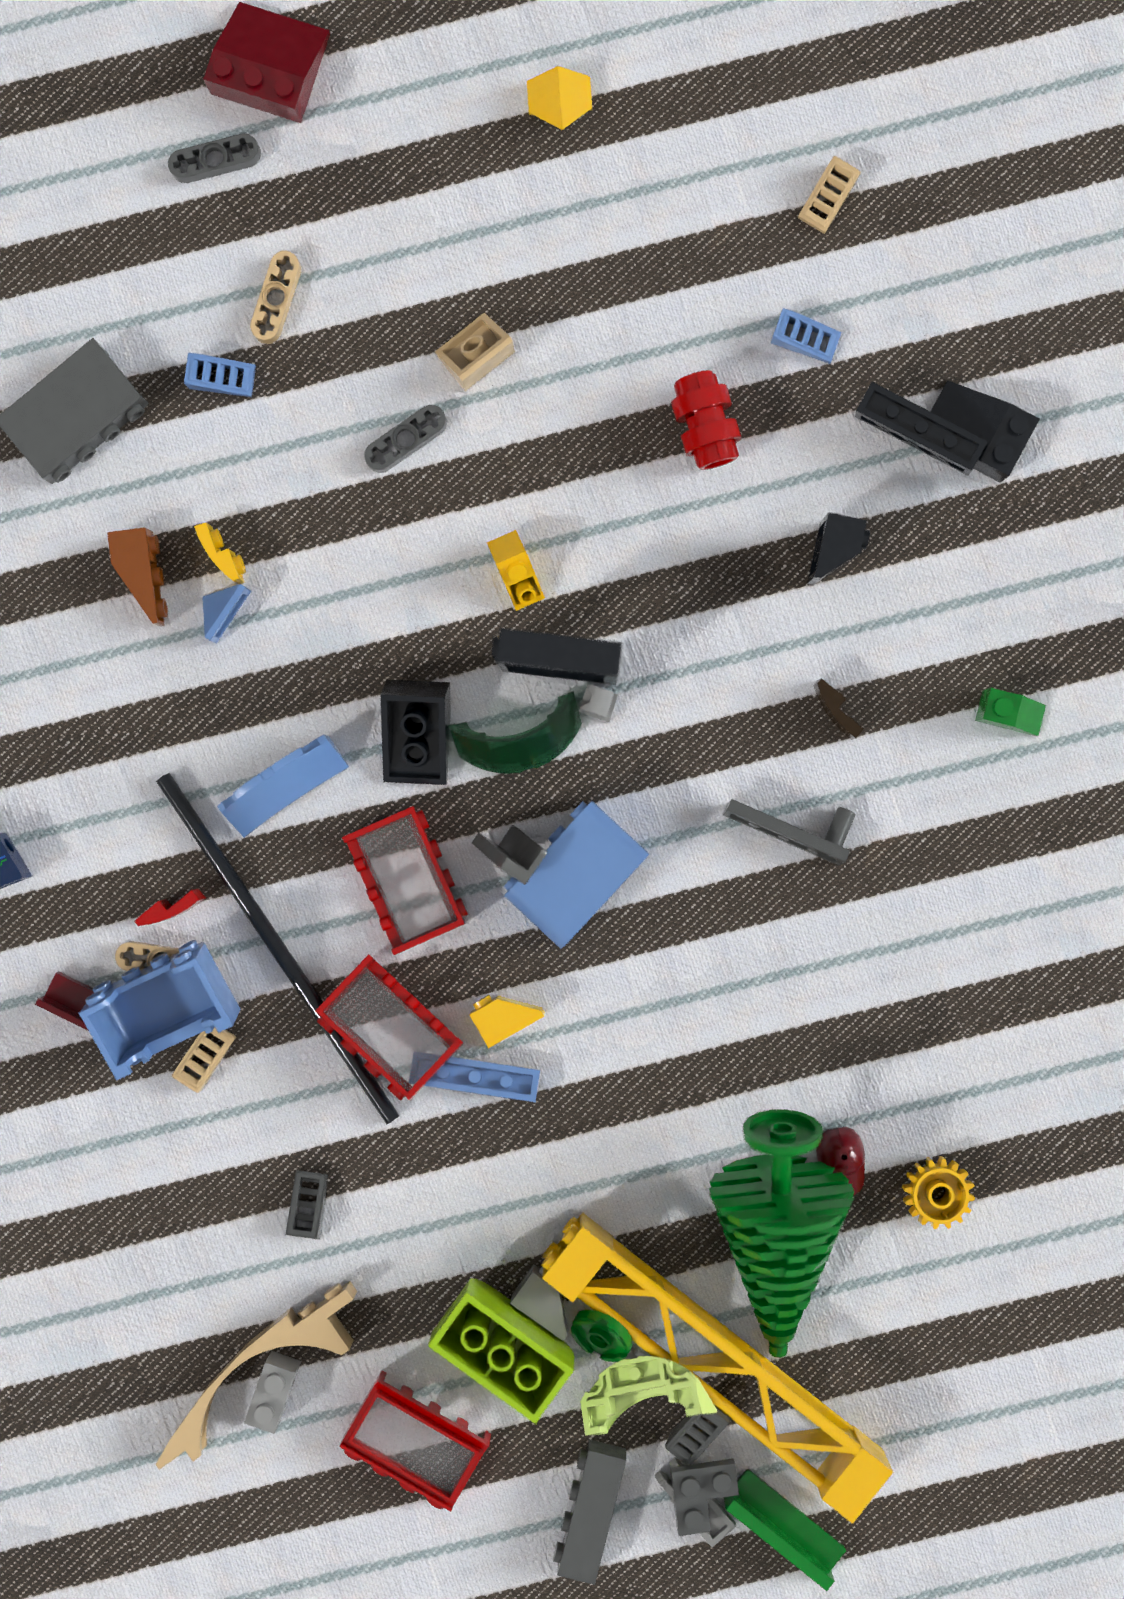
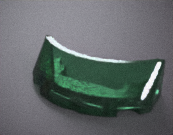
M572 691L567 693V695L558 697V705L553 713L547 715V720L519 734L499 737L487 736L485 732L478 733L470 729L467 722L450 724L449 729L461 759L489 772L514 774L533 768L537 769L558 757L573 741L582 722L575 695Z

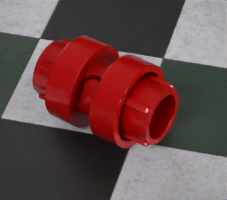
M711 370L695 372L678 379L674 385L677 397L671 401L676 422H687L689 428L688 431L681 435L686 456H694L696 466L700 470L717 468L735 461L739 455L736 443L742 437L737 419H726L724 410L732 405L727 385L718 384L716 374Z

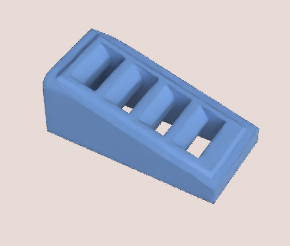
M783 308L770 343L831 364L842 332L797 312ZM788 323L794 325L790 337L784 335ZM800 327L806 329L802 342L796 340ZM812 331L818 333L813 347L807 345ZM827 336L830 339L825 352L820 351L819 348L823 337Z
M188 353L184 384L193 390L252 397L256 365L203 354ZM199 365L203 366L201 380L197 379ZM212 367H217L215 382H210ZM225 369H230L228 385L223 384ZM238 370L244 371L242 387H236Z

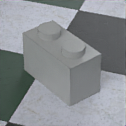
M271 1351L265 1361L244 1424L275 1434L301 1364L300 1360Z

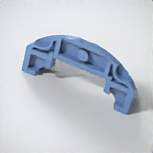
M322 735L253 777L217 807L243 837H246L279 811L320 784L346 770L349 766L330 737Z

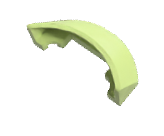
M638 1356L637 1358L623 1359L614 1363L598 1375L599 1379L589 1392H585L580 1401L585 1436L608 1434L613 1423L623 1412L634 1404L654 1396L668 1395L670 1403H680L686 1408L687 1416L717 1413L715 1405L700 1380L691 1371L674 1361L656 1356Z

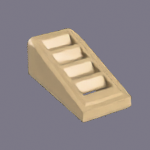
M833 156L798 215V219L825 234L857 182L861 172L842 159ZM832 173L844 179L845 181H847V183L832 175ZM828 183L840 190L841 194L838 195L825 187V184ZM821 195L834 203L833 208L817 199V197ZM814 206L827 214L826 220L810 211L811 207Z
M214 1027L213 1031L210 1032L224 1042L222 1047L208 1039V1034L205 1031L201 1032L173 1072L172 1077L196 1093L203 1090L237 1037L228 1030L218 1033ZM203 1044L217 1054L215 1057H212L200 1049V1046ZM197 1056L209 1064L207 1069L192 1060L193 1057ZM189 1067L201 1075V1078L198 1079L185 1071L186 1068Z

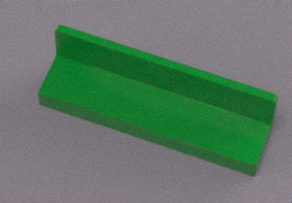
M746 1469L737 1480L739 1495L723 1497L726 1510L824 1590L828 1591L835 1582L831 1569L846 1552L845 1546L751 1470Z

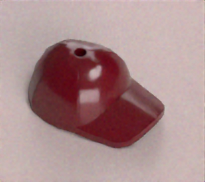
M843 1126L841 1128L827 1129L823 1132V1138L816 1148L817 1160L834 1167L833 1173L842 1172L849 1179L848 1184L852 1183L855 1195L860 1192L864 1185L865 1151L859 1134L849 1127ZM843 1154L847 1155L845 1159L841 1158Z

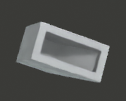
M533 1264L513 1292L510 1304L564 1341L567 1336V1323L562 1294L542 1279L543 1266L540 1269Z

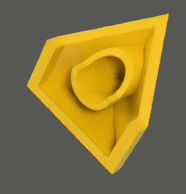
M556 66L527 81L529 115H534L561 130L565 129L586 112L592 111L591 82L588 75Z

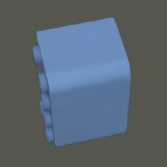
M582 801L570 814L574 821L566 829L560 825L548 838L552 844L546 850V856L526 885L514 877L504 885V888L508 891L504 897L560 949L575 936L649 855L642 846L593 801L588 805Z
M192 940L182 945L178 949L179 952L170 957L165 953L150 961L151 966L142 970L139 967L132 968L122 974V979L117 982L111 983L110 980H107L93 988L94 994L85 999L86 1004L79 1012V1015L116 1080L132 1073L130 1065H136L141 1061L144 1064L150 1060L152 1055L203 1031L208 1034L213 1031L214 1027L219 1033L234 1025L240 1012V1007L204 942L197 943L196 940Z

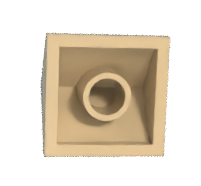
M485 313L435 351L437 357L464 391H467L515 353L512 338Z

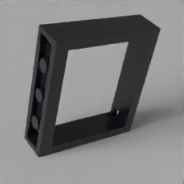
M500 628V636H493L491 656H493L496 664L499 665L503 672L616 685L622 642Z

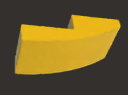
M206 522L194 526L203 548L215 565L237 584L245 583L242 575L246 573L243 559L240 554L236 556L229 548L220 550V548L224 547V543L219 530H213V527Z

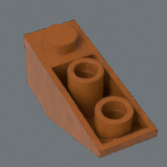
M146 527L107 532L112 566L151 622L160 627L165 626L164 618L168 617V607L164 598L161 599L160 586L164 585L162 568L157 567L156 555L160 554V544L157 535H153V532Z

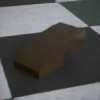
M822 678L817 680L813 686L825 712L851 740L856 739L864 728L839 709L847 698Z

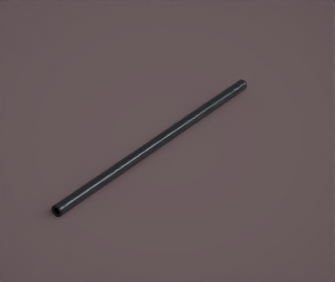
M165 774L156 781L317 1021L321 1016L315 1010L323 1003L322 999L171 774ZM320 1025L386 1125L398 1118L400 1115L374 1076L363 1066L365 1063L359 1054L351 1055L340 1044L344 1039L335 1030L329 1034Z

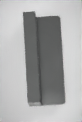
M514 825L510 827L499 845L480 833L472 841V844L496 866L524 885L529 881L547 854L545 849Z

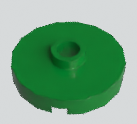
M585 1309L579 1311L572 1322L573 1325L570 1329L576 1343L587 1353L592 1354L595 1351L601 1354V1360L608 1362L622 1361L627 1357L633 1346L632 1337L627 1329L619 1321L605 1313Z

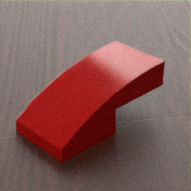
M193 889L173 906L167 899L159 900L134 922L138 926L171 919L197 906L206 897L199 889Z

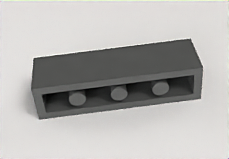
M589 1439L586 1450L580 1449L576 1468L581 1469L579 1480L572 1481L569 1493V1500H573L571 1512H564L561 1531H564L565 1535L563 1543L557 1541L553 1556V1562L558 1563V1576L595 1585L626 1464V1448Z

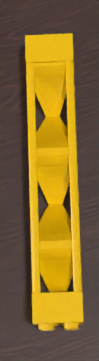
M582 1212L578 1219L573 1216L563 1228L562 1233L564 1235L559 1243L556 1244L553 1241L542 1256L544 1258L541 1264L543 1266L542 1279L572 1303L576 1298H579L591 1309L605 1313L619 1321L629 1332L632 1341L651 1356L674 1361L691 1372L755 1376L767 1430L692 1372L700 1380L715 1407L816 1485L821 1499L853 1524L893 1473L883 1448L855 1426L850 1425L613 1238L609 1232ZM606 1260L627 1275L591 1280ZM595 1294L656 1298L660 1304L670 1353ZM669 1309L723 1352L678 1358ZM767 1387L819 1428L776 1434ZM791 1449L831 1453L821 1466L815 1469Z

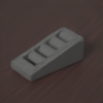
M296 1170L285 1235L320 1240L328 1174ZM302 1181L319 1183L318 1189L303 1188ZM301 1194L317 1196L316 1202L302 1201L300 1197ZM299 1207L315 1209L314 1215L300 1214ZM298 1220L313 1222L312 1228L298 1227L297 1222Z
M716 1408L717 1413L686 1416L671 1430L665 1448L686 1465H691L730 1423L731 1418L718 1408ZM703 1415V1416H704L705 1418H707L709 1421H711L712 1423H714V1425L710 1424L708 1421H706V1420H705L704 1418H702L701 1416Z

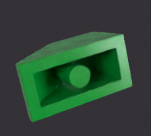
M988 688L982 691L975 721L1038 736L1046 705L1019 694Z

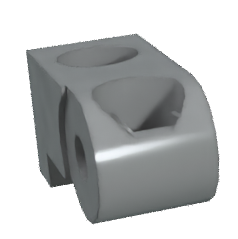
M587 684L579 713L610 722L618 695L612 691Z

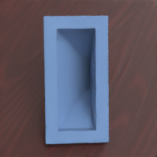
M238 584L203 596L204 635L206 639L217 644L251 593V590Z

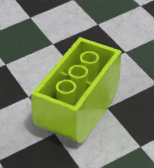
M471 1278L432 1331L428 1347L536 1424L573 1373L574 1353L565 1341H562L511 1305V1300L481 1280Z

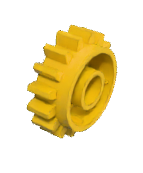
M939 1156L937 1163H934L930 1157H926V1166L924 1167L916 1162L914 1165L917 1172L915 1174L906 1173L911 1183L902 1185V1189L910 1194L903 1198V1202L906 1205H912L908 1210L913 1217L919 1215L918 1221L922 1225L930 1221L933 1229H937L939 1224H944L949 1229L951 1228V1222L955 1220L959 1223L963 1222L961 1215L964 1212L970 1213L971 1210L968 1207L969 1201H975V1197L969 1193L974 1184L970 1180H965L969 1175L964 1168L958 1170L959 1164L954 1160L947 1166L946 1159L943 1156ZM945 1187V1194L942 1198L932 1199V1192L935 1188Z

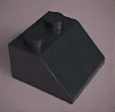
M830 512L827 513L819 524L807 585L813 586L852 561L858 554L862 553L863 549L866 550L870 537V530H865L867 520Z

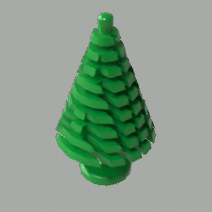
M787 1109L757 1112L745 1120L743 1123L744 1141L752 1149L765 1155L736 1160L722 1167L724 1172L714 1174L710 1181L712 1188H709L710 1197L716 1208L725 1237L729 1242L737 1269L741 1275L744 1287L748 1291L747 1295L752 1307H754L756 1319L760 1323L759 1327L764 1338L769 1341V1353L777 1358L784 1357L788 1352V1342L794 1338L803 1311L810 1302L811 1292L815 1291L818 1279L824 1270L833 1245L838 1238L839 1230L843 1226L846 1215L854 1200L852 1183L848 1184L849 1179L842 1172L833 1173L835 1168L821 1161L805 1163L807 1157L799 1156L807 1154L819 1146L823 1138L821 1123L810 1115Z

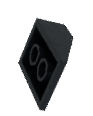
M951 381L945 383L930 411L988 441L973 469L999 483L1011 474L1040 420L1009 402Z
M387 679L380 694L383 782L447 785L451 715L450 682Z

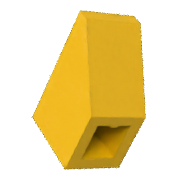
M516 530L487 542L516 611L545 599L527 552Z

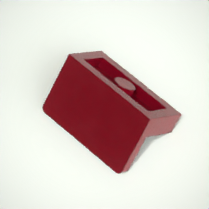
M57 972L45 996L39 997L35 1005L88 1031L79 1012L86 1004L85 999L94 994L93 988L61 972Z

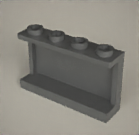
M92 338L0 414V427L44 480L53 484L65 480L71 474V469L76 464L92 458L96 453L95 449L104 441L109 442L116 438L121 432L120 428L128 421L133 422L139 419L144 414V408L149 403L113 362L106 350Z

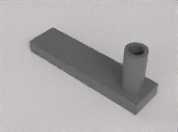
M734 799L727 803L723 812V816L838 866L846 862L850 850L844 848L843 844L856 814L842 807L837 808L825 839Z

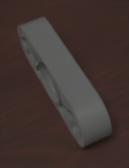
M242 133L176 150L168 159V168L177 181L190 183L252 167L260 160L261 150L253 136ZM244 144H247L250 148L249 156L243 157L242 153H240ZM226 148H230V149H231V151H232V153H233V154H231V155H232V157L234 158V161H231V162H230V156H229V154H228ZM212 151H220L223 154V160L217 166H210L206 163L207 155ZM199 155V160L203 166V169H199L198 165L196 164L198 163V161L196 160L195 156ZM182 160H186L188 164H191L187 166V172L182 173L179 169Z
M436 405L424 406L368 445L364 458L369 468L378 473L386 472L443 433L447 425L443 410ZM431 414L433 417L439 415L440 417L437 419L438 426L435 428L431 425L426 426L422 429L425 436L420 438L418 430L412 424L417 422L420 428L427 422L426 415ZM408 430L415 436L414 443L410 447H401L397 444V436L400 432ZM391 440L392 445L399 454L394 456V453L390 451L384 456L386 460L384 464L381 465L378 461L372 463V460L375 458L373 452L379 450L381 453L387 451L389 446L386 442Z

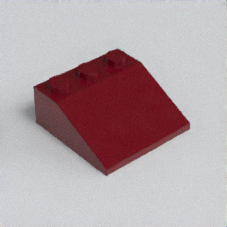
M239 1L212 50L203 80L211 95L301 123L330 36V30Z

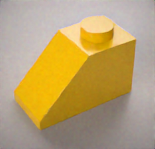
M490 995L473 1003L475 1009L469 1014L488 1048L545 1016L542 1007L503 996H497L492 999Z

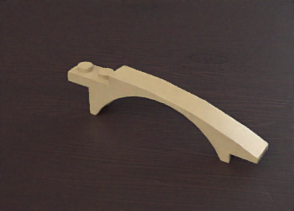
M351 1281L343 1286L340 1283L335 1284L324 1293V1300L317 1305L313 1301L310 1302L297 1314L291 1307L250 1340L209 1383L176 1429L155 1464L160 1470L185 1451L192 1461L202 1455V1449L207 1446V1422L214 1395L222 1381L235 1368L251 1357L271 1349L286 1346H311L326 1349L340 1355L349 1351L354 1340L335 1315V1312L354 1299L357 1290Z

